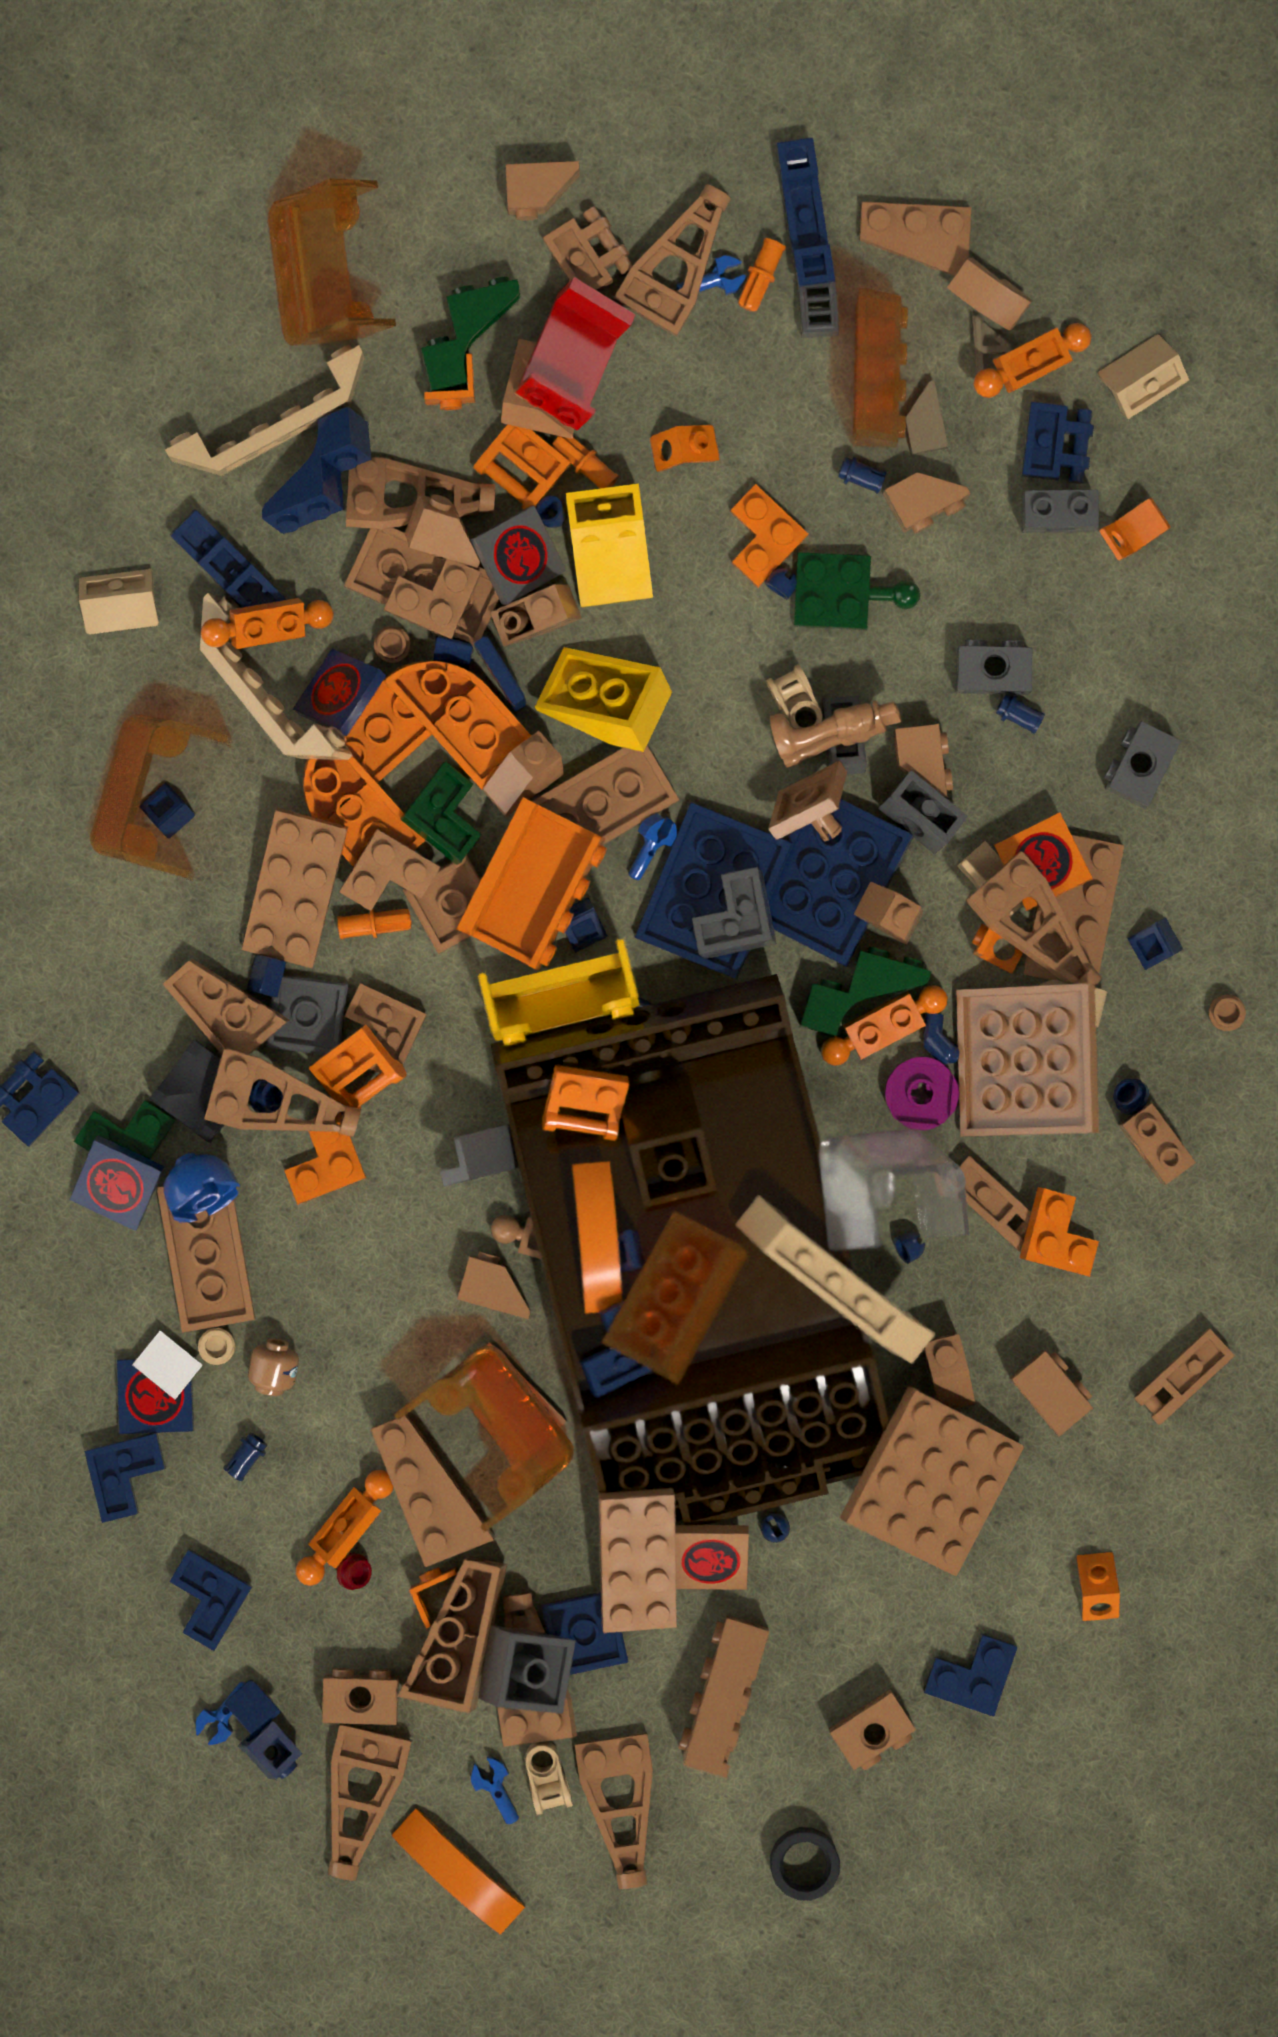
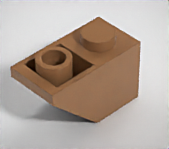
M917 472L885 489L883 495L903 532L905 533L912 529L917 534L934 524L932 518L938 514L945 512L948 517L965 508L964 500L968 499L971 493L965 486Z
M554 584L490 612L503 647L546 634L582 618L569 584Z
M939 724L895 729L893 735L897 768L905 775L912 770L947 798V791L953 790L951 769H944L943 754H949L947 733H940Z

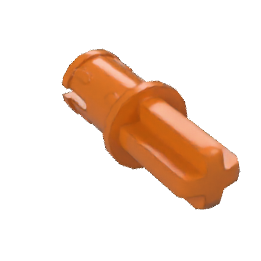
M770 238L764 239L754 266L748 268L750 275L738 299V304L742 308L756 312L769 283H774L775 277L773 274L786 249L780 242Z
M557 436L554 440L553 448L571 462L576 468L575 472L577 474L582 473L599 488L612 487L618 480L619 475L614 473L595 456L597 452L595 450L589 451L576 438L570 439Z
M372 909L370 913L337 916L340 939L373 935V938H377V934L405 931L411 929L412 926L411 914L408 909L374 912V909Z

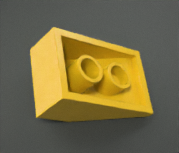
M564 647L535 708L547 716L608 744L644 752L672 694V690L660 667Z

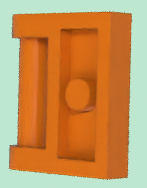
M507 424L478 459L473 469L481 475L484 473L522 503L521 508L525 509L533 505L535 508L537 507L538 503L569 468L571 462L534 431ZM499 454H502L538 484L532 493L494 462Z
M367 1024L309 1067V1070L331 1098L345 1106L349 1105L360 1109L364 1103L391 1083L397 1084L407 1076L403 1065L392 1058ZM377 1064L382 1072L353 1094L348 1093L344 1088L373 1065Z
M556 1065L542 1117V1130L555 1131L556 1128L603 1135V1139L615 1141L629 1086L628 1076ZM562 1106L607 1114L605 1121L558 1114L559 1107Z

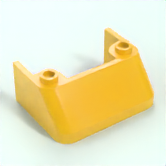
M624 939L616 941L619 953L490 984L486 973L479 974L478 977L495 1040L503 1041L504 1046H510L526 1041V1035L611 1015L612 1019H621L633 1015V1008L639 1006V1000Z

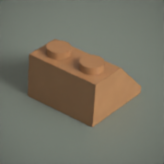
M519 339L503 399L501 423L572 439L574 428L562 424L551 414L539 407L532 406L526 399L515 393L536 345V342Z

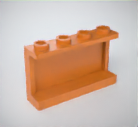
M523 797L457 930L510 955L533 969L540 970L542 964L548 966L557 949L553 942L558 932L560 931L564 934L572 921L574 914L569 911L575 899L581 901L590 885V880L586 879L592 865L598 867L605 856L607 848L603 844L606 839Z

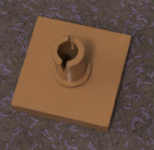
M840 760L778 792L768 828L776 840L809 823L814 826L823 841L830 839L827 835L828 833L831 838L840 833L842 826L831 814V812L839 807L847 770Z

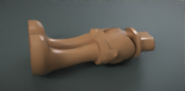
M877 700L873 701V706L864 703L844 709L839 708L834 711L833 716L805 728L792 727L783 714L778 713L770 716L775 744L781 759L784 760L786 768L799 765L804 760L839 744L849 746L857 742H866L876 734H882L887 731L886 726L901 722L900 712L895 701L880 705Z

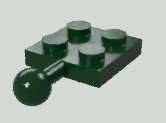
M798 552L794 627L867 630L869 600L891 601L898 608L906 610L918 604L920 590L914 582L909 580L900 581L894 587L870 586L871 556Z

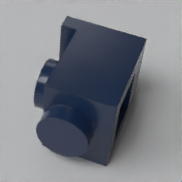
M274 1721L269 1722L254 1737L249 1734L238 1745L241 1751L248 1755L268 1779L274 1780L278 1777L284 1779L292 1773L298 1765L295 1761L302 1755L300 1750ZM269 1745L275 1749V1755L271 1759H267L264 1755V1751Z

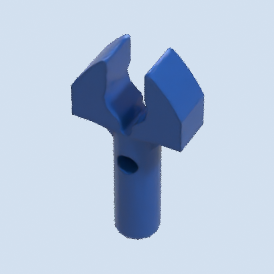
M726 255L716 258V266L712 273L704 275L699 292L713 287L725 290L726 295L737 292L744 283L746 275L736 277L733 280H729L726 277L721 278L720 276L724 274L726 269L741 265V261ZM684 282L677 284V290L683 287Z
M655 813L641 823L638 832L644 836L645 842L628 872L629 876L634 880H641L659 847L663 845L673 846L677 837L676 824L670 818L664 819L658 813Z
M239 1682L226 1700L239 1690L245 1682ZM226 1700L218 1710L208 1711L204 1708L196 1718L197 1736L207 1723L219 1721L217 1725L218 1732L209 1741L208 1745L225 1742L233 1732L229 1728L228 1720L232 1713L225 1706Z
M487 1756V1760L494 1770V1782L484 1778L475 1763L471 1774V1783L475 1791L480 1789L489 1791L505 1823L513 1824L518 1820L519 1816L502 1785L503 1778L509 1772L502 1761Z

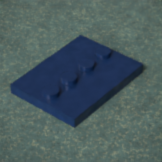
M840 799L838 809L831 812L836 821L842 826V830L837 836L831 838L828 833L827 835L830 839L823 841L811 823L791 832L787 841L791 842L793 847L771 897L769 907L774 931L847 967L869 925L866 921L855 916L854 912L870 882L888 888L914 836Z
M690 803L635 938L737 980L749 950L704 959L698 952L692 918L728 911L721 875L758 867L763 872L768 901L770 902L793 844L781 838L776 840L769 833Z

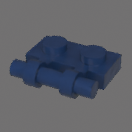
M1031 402L1022 476L1058 481L1060 467L1071 468L1069 482L1083 484L1085 470L1089 469L1090 464L1087 450L1089 438L1093 437L1094 425L1091 424L1092 410L1078 409L1077 420L1073 422L1066 421L1068 406ZM1064 434L1074 436L1072 454L1062 453Z
M35 1051L24 1061L20 1059L13 1067L15 1071L2 1085L0 1084V1107L4 1104L11 1110L2 1120V1123L28 1147L39 1138L80 1094L54 1068H51L43 1078L37 1074L35 1070L43 1063L44 1059ZM27 1080L34 1088L19 1102L12 1094Z

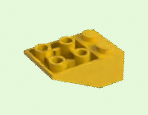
M639 483L566 493L581 608L653 598Z

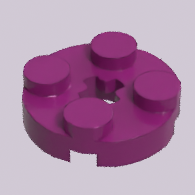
M929 1057L911 1058L899 1064L887 1079L885 1085L886 1105L892 1117L907 1128L913 1130L933 1129L944 1123L957 1107L959 1098L958 1084L951 1071L936 1059ZM919 1083H925L926 1090L932 1091V1097L926 1098L923 1105L917 1104V1098L911 1096V1090L918 1089Z

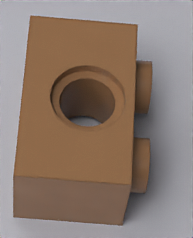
M1147 1103L1143 1109L1132 1114L1118 1125L1161 1184H1168L1196 1163L1152 1103Z
M333 1668L332 1674H326L323 1678L322 1723L396 1725L398 1722L399 1676H391V1670L370 1669L369 1675H354V1669ZM358 1686L367 1688L371 1694V1701L365 1705L356 1704L351 1698V1690Z
M888 1689L829 1728L831 1736L853 1770L860 1766L863 1770L874 1766L882 1759L880 1753L891 1746L894 1750L903 1747L913 1739L911 1733L916 1731L913 1723L891 1689ZM872 1723H878L884 1727L883 1737L874 1742L867 1740L864 1737L865 1728Z

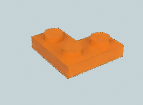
M757 484L730 510L756 536L732 561V564L759 588L769 575L806 539L809 533Z
M341 1112L335 1117L338 1125H340L342 1119ZM308 1131L318 1157L284 1170L297 1205L366 1178L351 1137L339 1132Z
M1041 1187L1037 1188L1019 1258L1090 1277L1099 1241L1067 1233L1076 1200L1075 1196Z

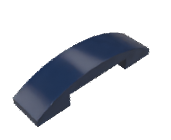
M813 137L777 143L779 168L798 286L803 287L835 282L818 180V166Z

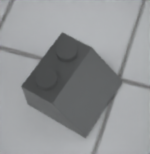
M491 1625L478 1699L500 1708L563 1714L576 1641L527 1629Z

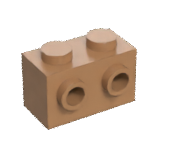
M1041 1350L1011 1375L1009 1379L1054 1433L1060 1437L1093 1409L1088 1402L1092 1395L1079 1380L1074 1384L1064 1374L1069 1368L1055 1351L1049 1355L1046 1351Z

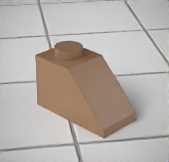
M579 161L506 164L508 214L516 215V220L521 221L535 220L538 218V214H545L580 176Z
M420 494L405 531L409 548L478 568L480 563L479 557L454 504L449 499L440 495L427 497Z
M538 731L509 752L484 786L483 792L503 815L507 817L517 810L523 797L528 800L532 799L563 776L562 756L542 733Z
M873 882L869 883L854 912L855 916L906 945L923 914L921 906L901 894Z
M479 1251L477 1257L469 1256L457 1299L529 1319L531 1310L507 1267L498 1264L500 1257Z
M955 1332L932 1338L923 1349L936 1400L952 1409L975 1404L969 1369L959 1333Z

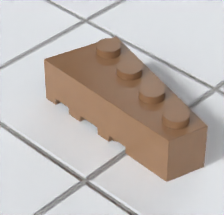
M408 1413L371 1428L425 1567L495 1539L494 1533L466 1497Z
M469 1557L464 1560L447 1594L444 1605L436 1621H434L422 1650L418 1654L398 1697L465 1713H470L477 1708L490 1627L495 1625L507 1564L477 1557Z
M726 1615L724 1623L717 1621L711 1643L717 1644L713 1658L706 1656L700 1678L706 1680L702 1694L695 1692L689 1711L690 1714L695 1715L692 1728H684L678 1749L684 1750V1766L727 1779L730 1768L727 1762L730 1752H733L734 1748H736L740 1734L741 1716H744L752 1691L750 1687L752 1681H755L769 1634L768 1627Z

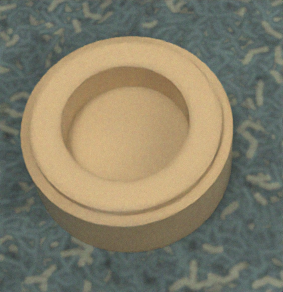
M223 1328L207 1330L200 1337L198 1343L200 1356L204 1361L213 1365H220L229 1361L236 1349L234 1337Z

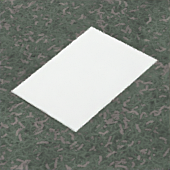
M161 1331L158 1332L133 1363L135 1368L174 1399L178 1397L203 1366Z

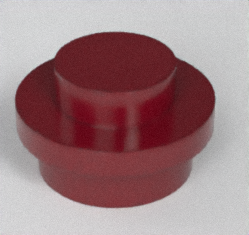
M358 1553L346 1555L337 1568V1580L343 1588L348 1590L363 1588L367 1585L372 1575L370 1563L363 1555Z

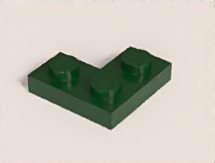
M445 761L439 766L400 820L458 865L482 834L453 812L471 789L473 783Z
M144 1100L125 1130L98 1112L93 1111L73 1142L90 1151L95 1138L99 1135L151 1160L176 1120Z

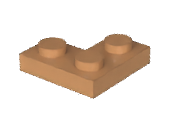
M446 559L433 591L399 576L384 611L442 637L453 639L479 581L481 572L462 563Z
M376 829L339 892L370 911L373 909L389 880L422 899L439 871L440 866L381 830Z
M361 983L345 1014V1017L362 1025L367 1024L370 1029L377 1031V1039L392 1058L399 1061L402 1065H404L427 1014ZM377 1064L369 1068L378 1073L382 1072Z

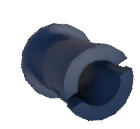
M853 456L852 459L844 458L837 477L843 479V484L851 482L878 494L887 472L857 461V457Z
M1005 694L996 710V714L1001 716L1000 720L1004 722L1007 719L1025 728L1032 734L1036 733L1045 716V713L1039 712L1018 701L1015 694L1012 697Z
M251 1432L247 1437L243 1436L240 1439L242 1442L241 1446L223 1467L229 1475L241 1482L259 1456H265V1448L268 1446L263 1439Z

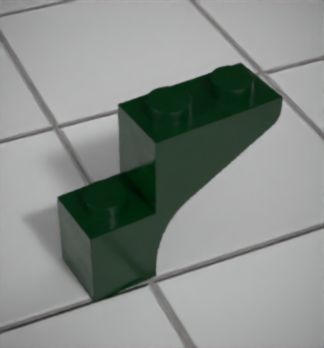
M508 276L498 277L488 281L489 286L474 289L473 285L462 286L452 290L453 295L446 296L456 339L449 341L448 336L434 338L427 342V347L421 348L432 392L456 391L468 388L465 372L466 354H468L473 343L519 301L520 288L518 279L510 281Z
M869 947L868 952L860 951L858 954L848 993L841 991L842 984L826 979H821L820 985L815 983L811 985L800 1027L835 1037L844 1015L855 1003L873 997L921 987L929 981L932 971L924 969L925 962L904 957L903 963L888 959L890 952Z

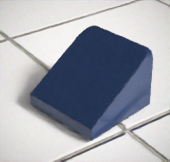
M439 636L435 644L433 661L451 663L469 671L474 649L472 644Z
M167 782L139 806L168 839L195 816V813Z
M588 897L572 905L569 912L573 913L574 916L565 933L576 953L608 937Z
M1163 918L1127 938L1144 970L1183 950L1167 918Z
M255 955L247 990L278 997L286 962Z
M627 1230L618 1234L620 1272L644 1269L645 1261L639 1233Z
M253 1680L246 1682L225 1702V1706L253 1737L281 1712Z

